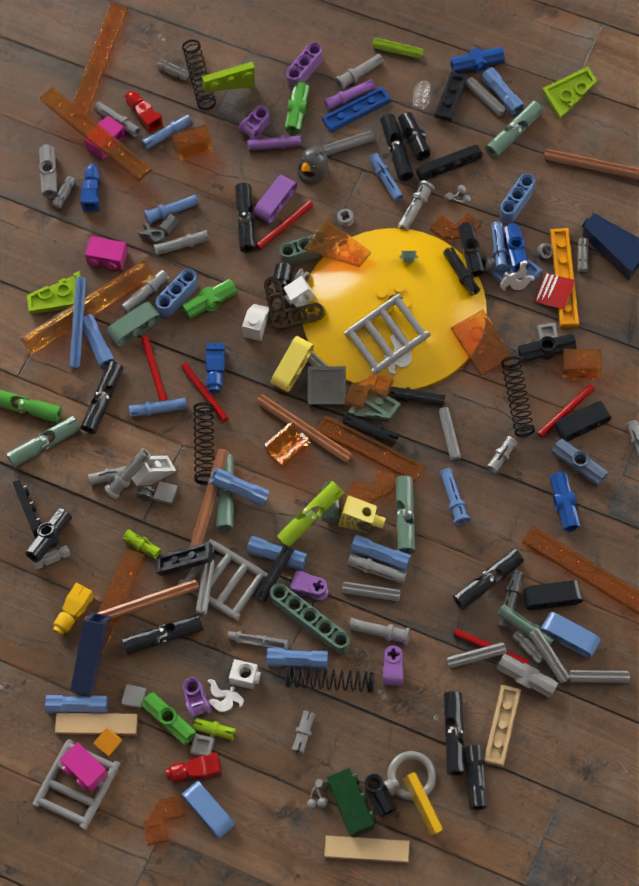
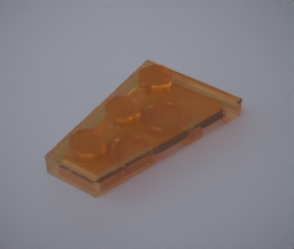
M328 220L305 246L306 251L356 267H361L371 254L370 250Z

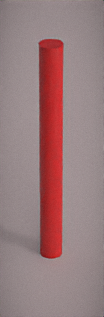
M311 201L305 203L260 240L256 247L259 250L265 247L314 206Z
M144 336L141 340L159 401H166V394L149 338Z
M187 363L182 364L181 368L204 399L214 406V412L223 423L226 422L229 417Z
M589 384L537 432L538 436L543 438L554 428V424L574 410L595 390V387Z
M458 628L453 633L454 636L480 648L493 645ZM506 650L505 654L521 663L529 664V660Z

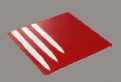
M545 273L534 302L564 309L575 280Z

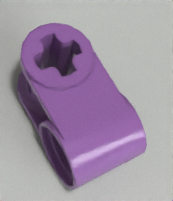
M264 106L256 107L240 123L238 131L244 132L249 136L250 140H256L270 125L268 109Z
M302 571L295 572L289 588L298 596L317 601L325 600L328 597L329 591L324 579Z
M389 646L385 650L383 685L403 686L402 650L398 646ZM392 654H396L395 660H391Z
M194 677L186 679L183 683V690L190 717L195 719L197 715L206 712L208 714L212 713L211 705L202 683ZM198 685L195 692H190L192 686Z

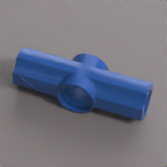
M501 47L484 51L480 48H475L469 51L467 55L450 58L451 69L454 73L468 70L480 72L485 70L487 66L505 62L504 51Z
M510 223L507 227H504V233L512 271L518 272L520 262L527 261L524 247L525 240L522 238L520 226L516 225V223Z
M562 471L550 475L551 487L554 493V507L556 512H559L563 531H575L580 528L576 511V498L574 492L570 489L567 474Z

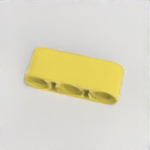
M296 336L273 374L271 384L289 392L311 356L314 344Z

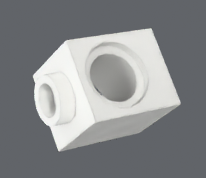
M300 276L284 287L287 294L285 296L287 302L290 305L294 304L295 307L306 305L316 298L303 276Z
M234 659L229 675L230 684L254 690L255 683L259 684L261 677L258 665ZM243 672L251 673L248 678L241 677Z

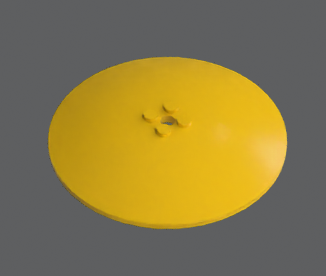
M387 228L364 232L343 241L331 249L311 272L307 283L310 285L316 298L307 304L316 302L321 304L325 308V316L320 320L303 324L304 333L307 341L314 344L313 352L328 366H346V382L366 389L371 384L384 393L391 392L388 391L389 385L405 389L410 387L412 390L424 389L447 379L457 372L478 347L485 328L487 314L486 298L479 277L473 278L480 291L476 295L473 293V296H470L466 287L459 282V277L449 261L443 255L444 250L450 249L452 246L435 236L410 229L407 231L401 228ZM454 248L455 252L457 253V255L466 267L463 255ZM402 251H416L418 258H414V262H403V258H400V255H402ZM400 293L404 304L424 331L427 330L431 336L411 350L412 361L407 367L400 368L395 365L394 371L397 374L389 373L388 367H386L381 372L373 375L372 367L351 338H347L343 332ZM396 304L387 310L409 342L419 336ZM314 307L315 310L312 312H308L305 309L307 314H315L316 316H318L320 311L317 307ZM378 316L371 322L391 350L394 351V345L390 340L394 333L383 318ZM364 326L358 330L356 334L379 364L385 360L384 356L386 354L367 328Z

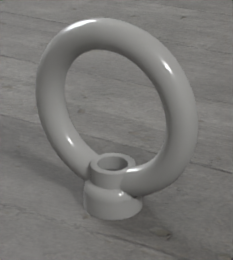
M407 751L397 755L391 761L387 772L388 780L384 781L383 784L391 797L396 794L402 799L413 801L410 793L403 790L396 779L397 767L405 760L414 759L420 761L428 771V781L423 788L426 795H429L435 786L436 770L432 761L424 754L416 751Z

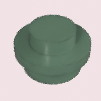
M402 251L400 258H403V262H414V258H418V255H416V251Z

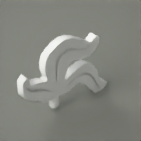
M527 261L520 262L518 272L511 273L510 275L505 272L506 277L500 283L502 290L506 291L508 285H511L514 290H522L530 281H534L533 276H525Z
M393 334L390 340L395 348L394 353L402 348V344ZM411 350L388 366L389 373L397 374L394 371L395 365L405 368L411 363Z
M209 679L207 681L211 685V692L214 697H225L221 702L216 699L209 700L210 705L218 712L230 711L233 707V702L239 703L240 708L243 706L244 699L237 692H234V686L231 687L230 691L220 690L215 680Z

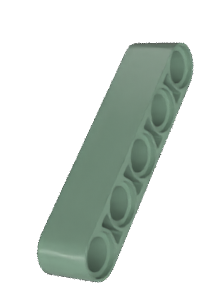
M275 584L272 586L270 596L274 606L335 653L345 654L349 651L350 638L344 630L285 585ZM277 593L284 594L282 598L275 597ZM294 604L300 606L296 610L290 609V606ZM308 616H312L315 618L311 622L305 620V618ZM323 628L330 629V632L323 634L321 633V630ZM338 640H344L346 642L342 646L336 644Z

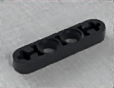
M473 145L419 166L416 169V174L420 181H425L479 160L483 153L478 145Z

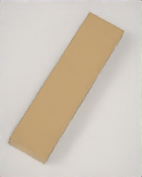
M501 685L483 762L485 764L504 767L521 689Z
M56 713L55 734L100 735L108 727L116 735L137 736L138 715Z
M326 836L324 857L408 863L409 841Z

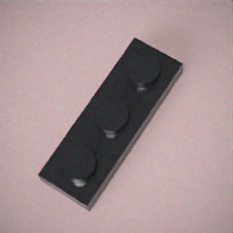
M450 72L434 113V118L452 121L466 85L467 76Z
M20 479L13 481L29 525L36 538L38 536L37 529L42 523L39 517L35 518L33 512L37 510L33 500L29 502L27 499L30 493L26 484L22 486Z
M205 542L157 556L156 573L159 576L210 563L212 562L213 545L210 542Z

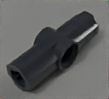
M411 112L401 114L398 120L403 130V141L410 144L417 160L428 159L431 153L426 143V132L419 129Z
M464 222L458 226L463 257L467 270L475 278L484 274V267L474 224Z
M568 334L554 338L545 336L540 341L519 345L517 349L521 362L540 358L549 360L554 355L575 351L577 346L574 335Z
M59 508L48 522L41 524L37 529L38 536L25 552L26 556L33 562L38 563L41 561L50 548L59 544V535L71 521V514L65 509Z

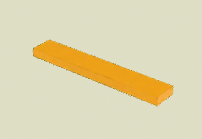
M569 228L550 229L554 275L574 280ZM575 283L565 308H558L560 329L579 328Z

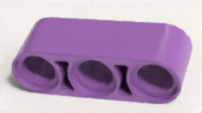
M310 43L287 69V85L290 89H293L294 84L298 82L305 83L321 64L323 59L322 46L319 43Z
M279 175L258 202L253 214L271 223L296 191L297 183L283 175Z

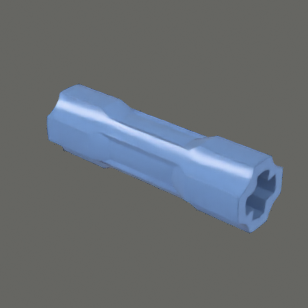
M492 67L484 71L481 79L496 93L507 110L512 115L520 113L524 109L525 104L510 90L499 73Z
M88 314L83 317L82 331L93 349L100 368L105 369L109 361H114V357L102 337L94 316Z
M215 468L210 478V484L247 498L248 501L262 506L267 501L269 490L237 478L220 468Z
M359 535L354 537L350 548L353 553L373 558L406 572L411 560L410 554L387 548Z
M251 536L246 550L249 554L275 561L283 547ZM295 550L286 565L302 571L307 561V554Z
M268 648L266 664L271 667L294 666L325 670L328 665V651L309 652Z
M46 695L45 712L46 714L107 713L108 698L107 696L71 697Z

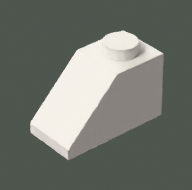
M253 304L247 310L242 325L243 337L258 341L262 340L270 317L269 307Z
M151 456L132 477V480L136 486L152 485L175 473L176 469L168 456Z

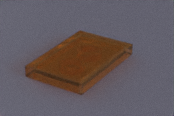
M484 310L451 327V330L480 376L499 366L504 358L512 356Z

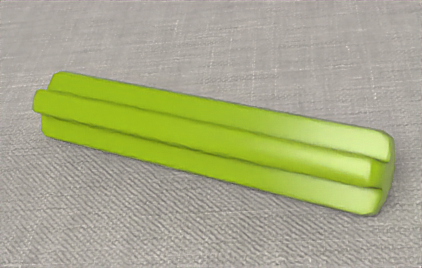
M374 38L372 47L375 49L421 59L423 55L422 48Z

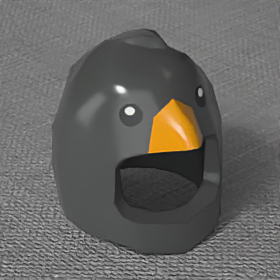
M317 146L307 148L299 158L298 176L302 182L307 184L320 182L325 178L328 171L327 153L324 149ZM302 171H310L315 173L314 177H307Z

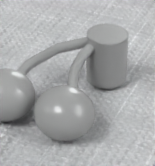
M463 185L458 186V193L456 195H453L451 192L444 195L446 201L453 199L456 202H469L471 200L469 195H464L462 201L453 198L458 196V194L463 195L466 193V188Z
M318 779L315 782L316 786L312 789L310 800L307 802V806L311 809L317 805L320 808H325L328 805V800L323 798L319 792V788L326 789L328 784L326 781ZM316 788L318 795L320 797V799H318L317 802L316 800L312 799L313 792Z

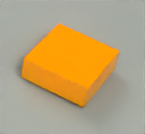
M106 727L93 744L110 756L122 739Z

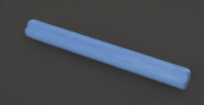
M77 277L75 285L69 367L73 369L80 367L86 278Z

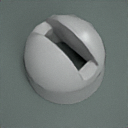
M543 243L537 247V255L539 257L550 258L552 256L553 248L550 244Z

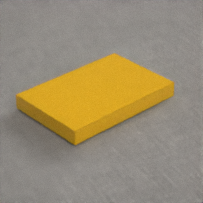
M413 772L407 775L403 780L430 836L442 831L443 828L416 773Z

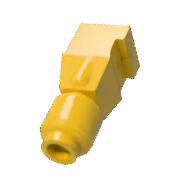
M77 582L75 583L68 596H66L64 606L62 607L63 612L59 613L54 621V632L63 636L64 633L70 631L75 620L86 611L89 603L94 599L93 592Z

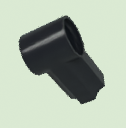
M378 774L368 775L365 779L364 789L370 796L380 817L392 813L397 807L384 786L382 778ZM371 781H376L380 786L377 789H371L368 784Z

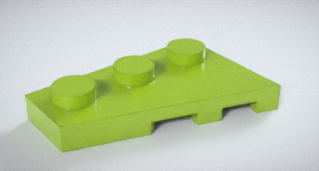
M253 62L202 76L203 89L205 92L255 87V66Z
M586 67L544 87L542 93L560 120L596 84L597 80L589 67Z
M80 271L73 273L74 276L67 279L58 280L59 283L50 287L45 286L28 294L29 314L74 308L76 278L81 277Z

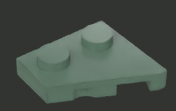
M369 384L348 413L355 417L390 421L401 407V404Z

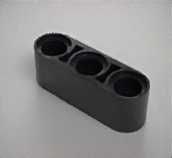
M598 401L559 419L554 424V427L561 439L568 442L603 426L612 417L603 402Z
M578 580L533 585L523 589L526 609L530 611L578 605L583 602L581 585Z

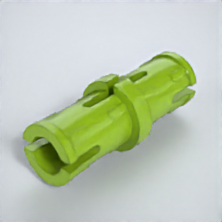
M130 529L123 536V541L134 546L137 551L146 553L154 560L157 559V556L162 551L161 548L149 542L146 537L142 538Z
M196 718V724L194 723L193 726L195 731L210 734V737L215 738V736L233 741L236 728L220 725L217 721L209 722Z

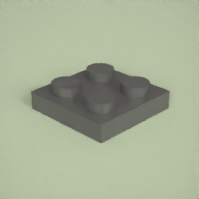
M308 366V405H346V366Z

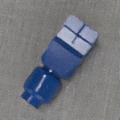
M89 164L85 169L84 183L81 188V206L83 211H100L98 183L100 182L101 171L97 164Z
M206 343V372H208L206 387L213 394L219 393L223 387L222 374L225 369L226 352L224 343Z

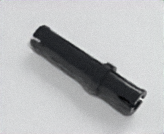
M454 248L445 249L443 255L458 275L459 282L466 287L470 296H473V293L474 295L479 293L480 288L474 281L473 274L466 269Z
M389 385L388 391L391 392H388V396L391 398L404 399V402L410 400L444 407L445 401L443 400H445V394Z
M346 413L344 415L346 418L342 420V424L372 435L376 440L381 439L395 445V440L399 438L398 433L384 429L382 425L377 426L352 416L349 413Z
M285 544L283 545L267 576H264L262 579L264 581L255 594L257 598L266 602L270 589L275 584H278L276 582L295 551L294 549Z

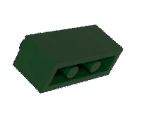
M350 768L328 776V786L350 837H357L374 830L376 819L372 810L368 811L365 805L368 803L364 791H359L357 785L360 782L357 774L352 773Z

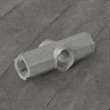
M47 144L39 148L41 194L43 197L54 198L57 195L58 176L55 147Z
M505 653L496 668L506 675L513 677L515 681L525 687L533 688L549 698L558 685V682L541 674L536 668L525 662L521 663Z

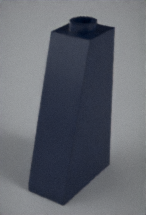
M593 213L590 219L586 218L582 225L584 228L582 236L587 238L620 273L630 280L639 268V237Z
M92 612L83 620L71 684V691H76L77 695L87 696L95 689L111 616Z

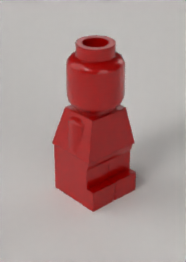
M133 91L126 93L127 105L133 111H136L140 124L149 134L163 126L162 115L159 112L156 113L139 93Z
M217 752L187 761V765L184 762L170 765V768L166 769L167 780H172L176 783L186 781L188 777L192 780L221 777L222 772Z

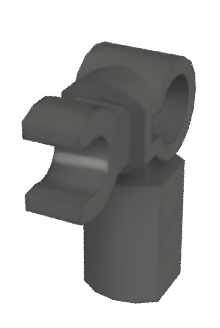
M169 214L159 226V229H151L149 224L143 223L146 231L137 230L141 238H147L153 242V245L166 242L165 237L170 235L178 225L179 220L176 216Z

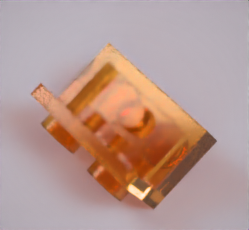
M290 422L264 444V448L270 459L284 467L306 449L311 442L308 437L297 430L294 423Z

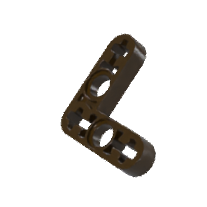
M274 276L268 277L265 280L264 289L272 324L276 328L284 330L320 320L325 316L324 306L317 302L288 309L282 282ZM271 281L277 283V285L274 286L275 292H280V294H274L273 289L269 287V285L272 284ZM276 298H280L282 301L279 308L273 307V300ZM314 307L320 309V311L318 312V316H316L315 314H307L305 310L307 309L308 312H312L315 310ZM297 311L303 313V319L300 321L294 319V314ZM288 314L290 315L292 323L289 320L283 321V325L277 323L280 320V316L286 319L289 318Z

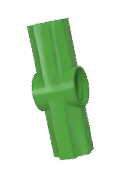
M304 82L294 84L292 98L288 101L285 131L292 135L300 133L303 117L306 116L309 86Z
M228 279L213 288L206 287L202 289L197 297L182 304L187 318L192 319L206 310L209 312L216 310L221 305V302L238 294L235 284L232 280Z
M154 692L148 694L143 699L141 706L184 746L193 740L196 731ZM166 716H173V719L171 721H164V718Z

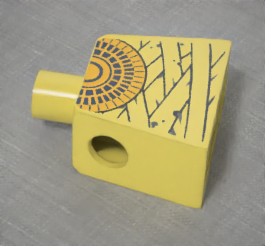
M348 495L338 526L368 533L371 526L383 528L386 517L375 514L376 505Z

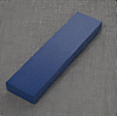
M381 86L321 117L322 122L329 132L332 133L391 103V98Z

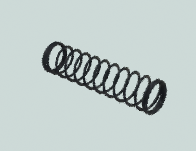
M195 39L187 40L183 43L182 50L184 51L183 54L187 62L186 65L190 73L189 76L193 84L194 94L196 95L197 106L200 110L212 109L216 105L215 96L212 95L213 91L211 94L198 96L200 92H205L204 89L196 90L198 87L203 86L202 84H195L196 81H202V77L193 79L195 75H202L204 73L209 75L206 72L207 67H205L206 63L203 61L204 56H202L203 52L200 50V42ZM191 42H196V43H198V44L188 45V46L184 49V46H185L186 44H188V43H191ZM192 45H198V47L193 50H186L188 47ZM201 52L200 55L187 56L189 53ZM202 57V60H197L193 63L188 62L190 59ZM201 62L204 63L203 66L190 68L192 64H199ZM203 67L206 69L205 71H201L196 74L192 73L193 70H198ZM214 101V104L209 107L203 108L200 106V103Z
M509 356L501 361V367L504 369V381L507 382L505 387L508 389L509 407L512 409L510 414L513 416L514 435L517 437H527L535 432L534 425L528 424L533 421L532 418L527 417L532 412L523 411L530 408V405L523 404L529 398L523 397L528 392L522 390L526 387L525 384H522L525 378L519 377L524 373L522 370H518L522 367V364H520L521 358ZM508 360H519V362L515 364L504 365V363ZM518 365H520V367H519V368H516V369H507V368H514V367H517ZM514 372H522L519 375L509 376V374ZM506 377H515L509 381L506 380ZM518 378H522V379H523V380L520 381V382H510V381H512V380H514V379H518ZM508 383H509V384H515V385L511 386L510 388L507 387V384H508ZM518 385H524V387L520 389H511L512 387ZM509 390L516 391L511 395L508 393ZM518 392H526L520 396H513V394ZM510 397H520L510 401ZM519 399H527L524 402H514ZM511 404H520L514 408L511 407ZM519 406H528L525 409H515ZM513 410L521 411L516 413L515 415H513L512 413ZM524 412H529V413H530V414L525 415V416H516V415H518V414H520V413H524ZM514 417L522 418L517 420L516 422L514 421ZM531 419L529 422L518 423L521 420ZM515 424H526L518 427L517 429L515 428ZM532 430L531 432L525 434L517 433L518 431Z
M200 402L193 406V414L195 416L193 420L195 423L194 443L196 444L194 446L196 451L194 453L196 458L194 461L196 465L194 468L196 472L194 481L198 484L208 485L209 481L197 478L210 477L211 475L200 472L212 471L210 468H213V466L202 467L200 465H213L210 461L215 459V457L210 456V454L215 452L213 449H210L215 445L213 442H210L214 439V436L209 435L214 432V429L209 428L214 425V422L200 421L196 423L195 420L196 418L212 420L214 416L208 413L214 411V406L208 402ZM198 406H210V407H201V408L196 409V407H198ZM204 415L212 416V418L202 419L199 417ZM204 422H210V423H212V425H208V426L199 425V424H200V423H204ZM196 425H198V426H200V427H205V428H200V429L196 430L195 427H196ZM210 429L212 432H200L199 430ZM196 432L201 433V434H204V435H200V436L197 437V436H196ZM211 436V437H213V438H212V439H201V438H199V437ZM196 439L202 440L204 442H200L197 444ZM211 443V444H213V445H211V446H201V445H199V444ZM196 446L202 447L204 449H200L197 451ZM211 450V451H213V452H211V453H202V452H199V451ZM196 453L203 454L204 456L197 458ZM212 457L213 459H211V460H202V459H199V458ZM199 460L203 461L204 463H200L197 465L196 461ZM197 467H200V468H203V469H205V470H200V471L197 472V471H196V468H197Z
M287 666L286 669V687L288 688L291 686L293 676L294 685L296 688H298L302 675V685L305 689L307 687L310 675V686L312 689L315 688L318 676V686L321 690L323 688L326 676V686L328 691L331 689L334 677V685L336 691L339 690L342 678V685L344 691L347 690L350 679L352 692H354L358 679L359 691L361 693L364 689L365 680L367 682L368 693H373L374 672H370L369 681L368 672H365L363 685L361 689L359 670L357 671L355 684L353 688L351 670H349L346 687L344 685V671L343 669L341 670L339 683L337 687L335 669H333L330 686H328L327 669H325L321 686L319 668H317L315 681L313 686L312 673L310 667L308 669V675L305 685L303 667H301L297 685L295 667L293 666V668H291V666Z

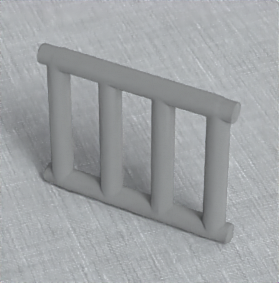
M400 293L343 332L347 338H351L372 367L373 375L381 372L431 336L427 330L424 331L404 304ZM395 304L419 335L410 342L387 312ZM378 316L383 318L403 346L394 353L371 322ZM364 326L387 356L379 364L356 334Z
M210 539L208 542L213 545V552L216 550L224 555L213 571L211 587L231 560L239 564L240 567L217 599L209 596L208 604L238 621L241 616L239 613L262 583L263 577L267 576L268 573ZM203 565L193 567L185 579H181L178 582V585L194 580ZM249 570L257 576L232 610L223 603L245 572ZM199 589L190 593L198 597Z
M67 739L32 805L37 808L41 806L79 824L82 830H86L121 763L118 761L111 762L89 752L104 768L108 769L109 775L97 786L99 789L94 799L54 781L59 770H62L61 767L63 765L60 758L74 746V742L71 739ZM49 788L88 805L89 808L85 816L82 817L44 799Z

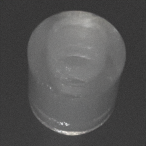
M420 81L415 84L412 97L414 107L424 109L429 104L432 86L428 82Z

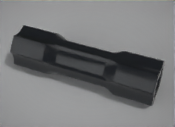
M468 745L465 746V757L468 772L469 809L483 810L487 808L483 770V746Z

